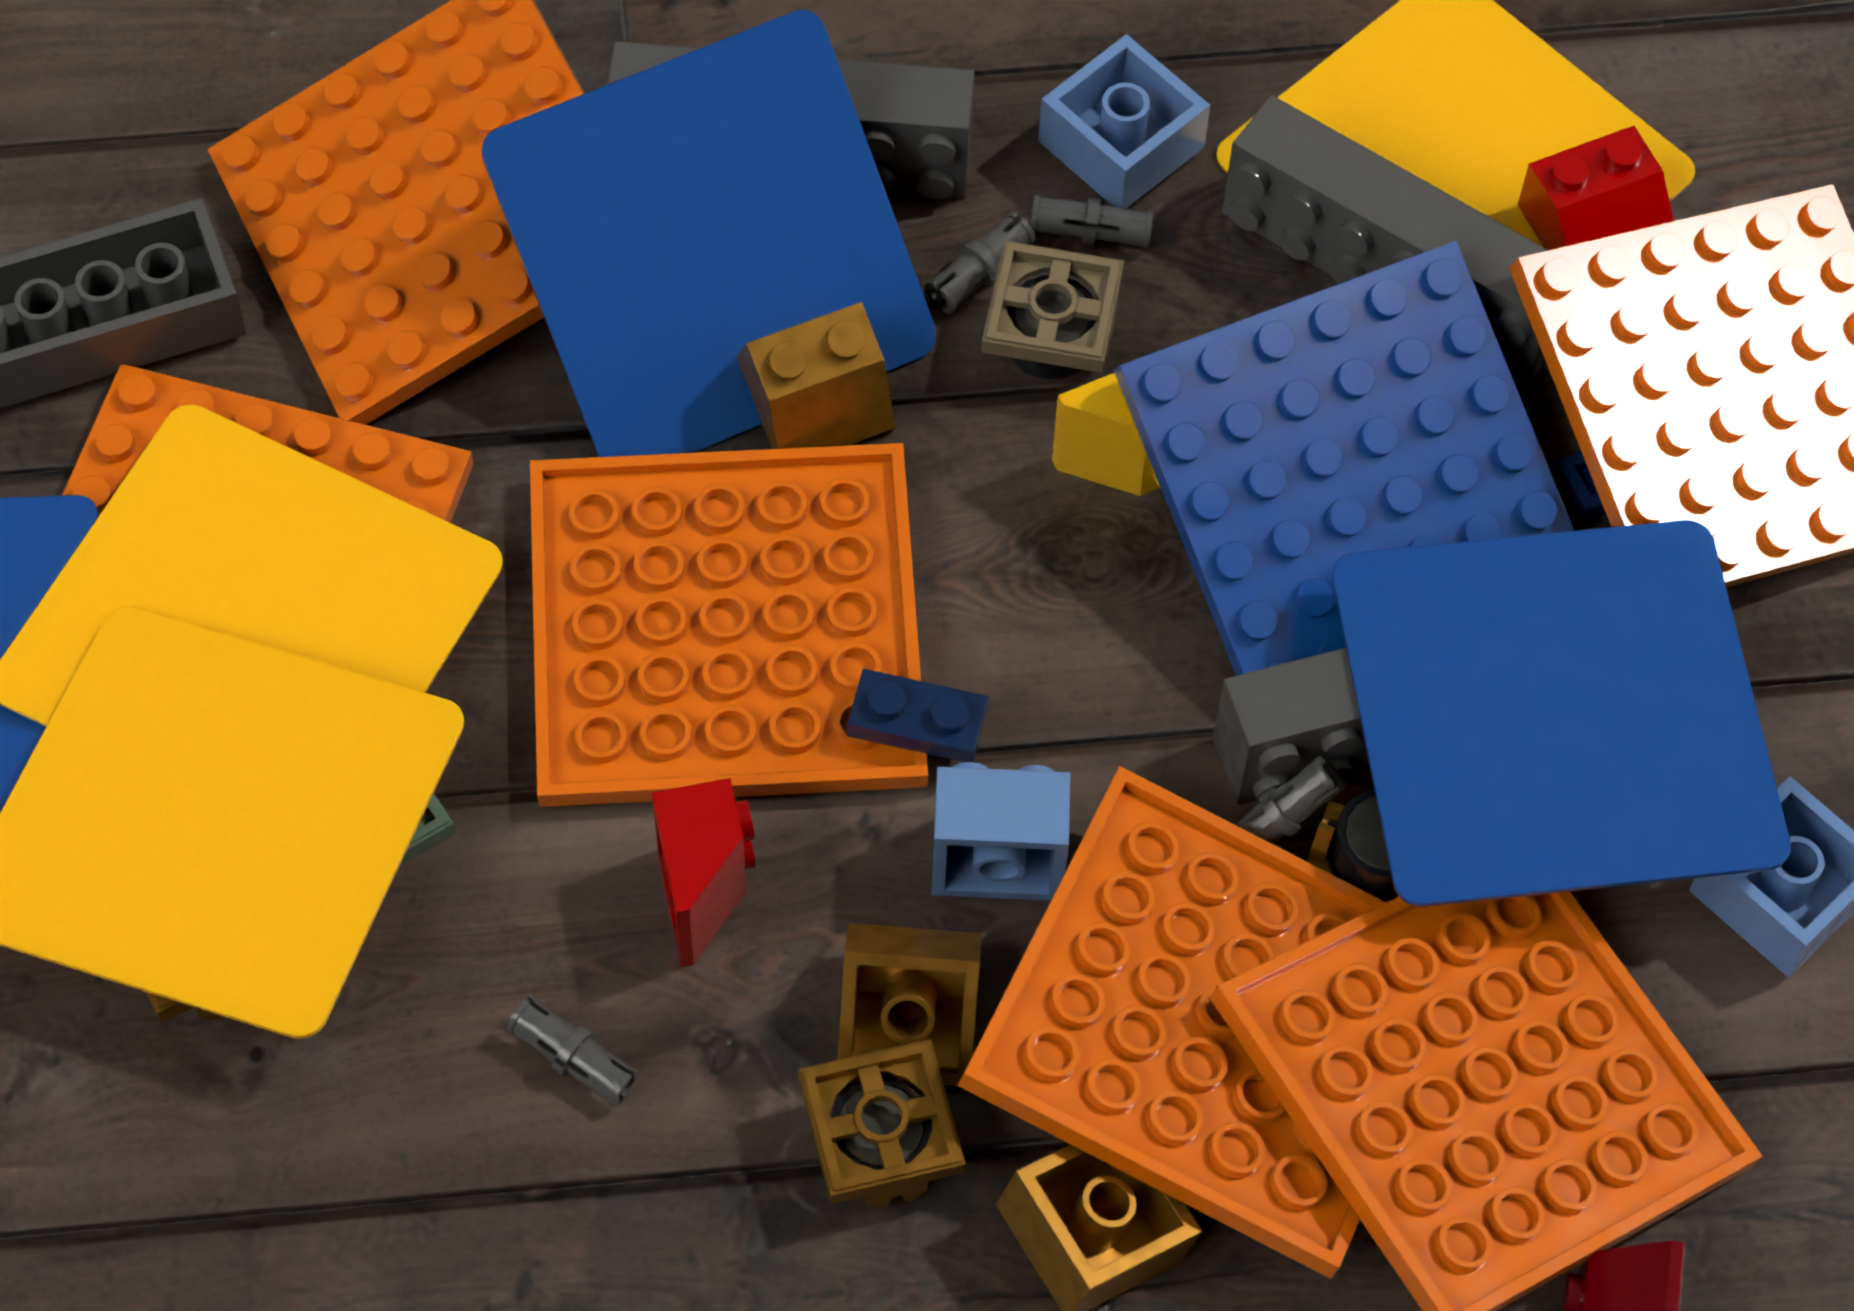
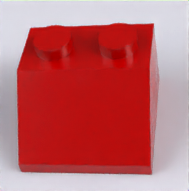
M1634 125L1529 163L1518 201V207L1542 246L1547 250L1674 221L1663 169Z
M731 778L651 792L657 854L681 967L696 963L745 896V869L756 867L752 839H755L749 803L748 800L735 801Z

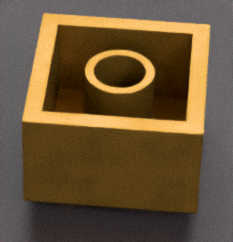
M1071 1144L1017 1170L996 1203L1000 1213L1061 1311H1088L1178 1265L1203 1232L1185 1203Z

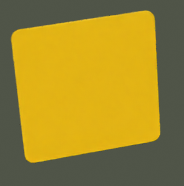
M1400 0L1277 97L1542 246L1541 242L1518 207L1528 164L1634 125L1663 169L1670 201L1688 187L1695 176L1694 163L1686 154L1493 0ZM1251 119L1224 139L1217 148V162L1227 174L1232 143Z
M183 405L174 409L167 416L0 659V705L47 727L104 618L113 610L124 606H134L426 693L498 578L503 566L502 554L495 544L223 416L198 405Z
M124 606L113 610L104 618L0 813V946L290 1038L303 1039L315 1035L324 1027L462 734L464 729L462 710L456 703L448 699L134 606Z

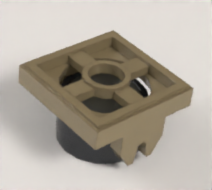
M1004 240L983 333L981 352L1011 357L1013 363L1025 373L1041 379H1061L1076 374L1080 370L1103 373L1105 359H1108L1110 341L1113 337L1124 260ZM1042 272H1050V275H1042L1026 281L1020 287L1016 286L1027 277ZM1069 275L1079 278L1082 282L1089 286L1095 293L1098 300L1094 299L1091 292L1087 290L1083 285H1081L1078 281L1070 279Z

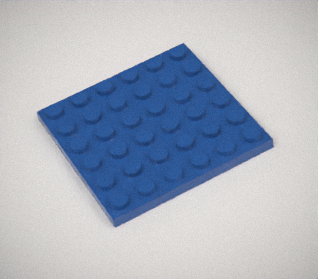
M1457 240L1124 363L1113 370L1236 676L1346 648L1332 579L1336 562L1346 554L1574 531Z

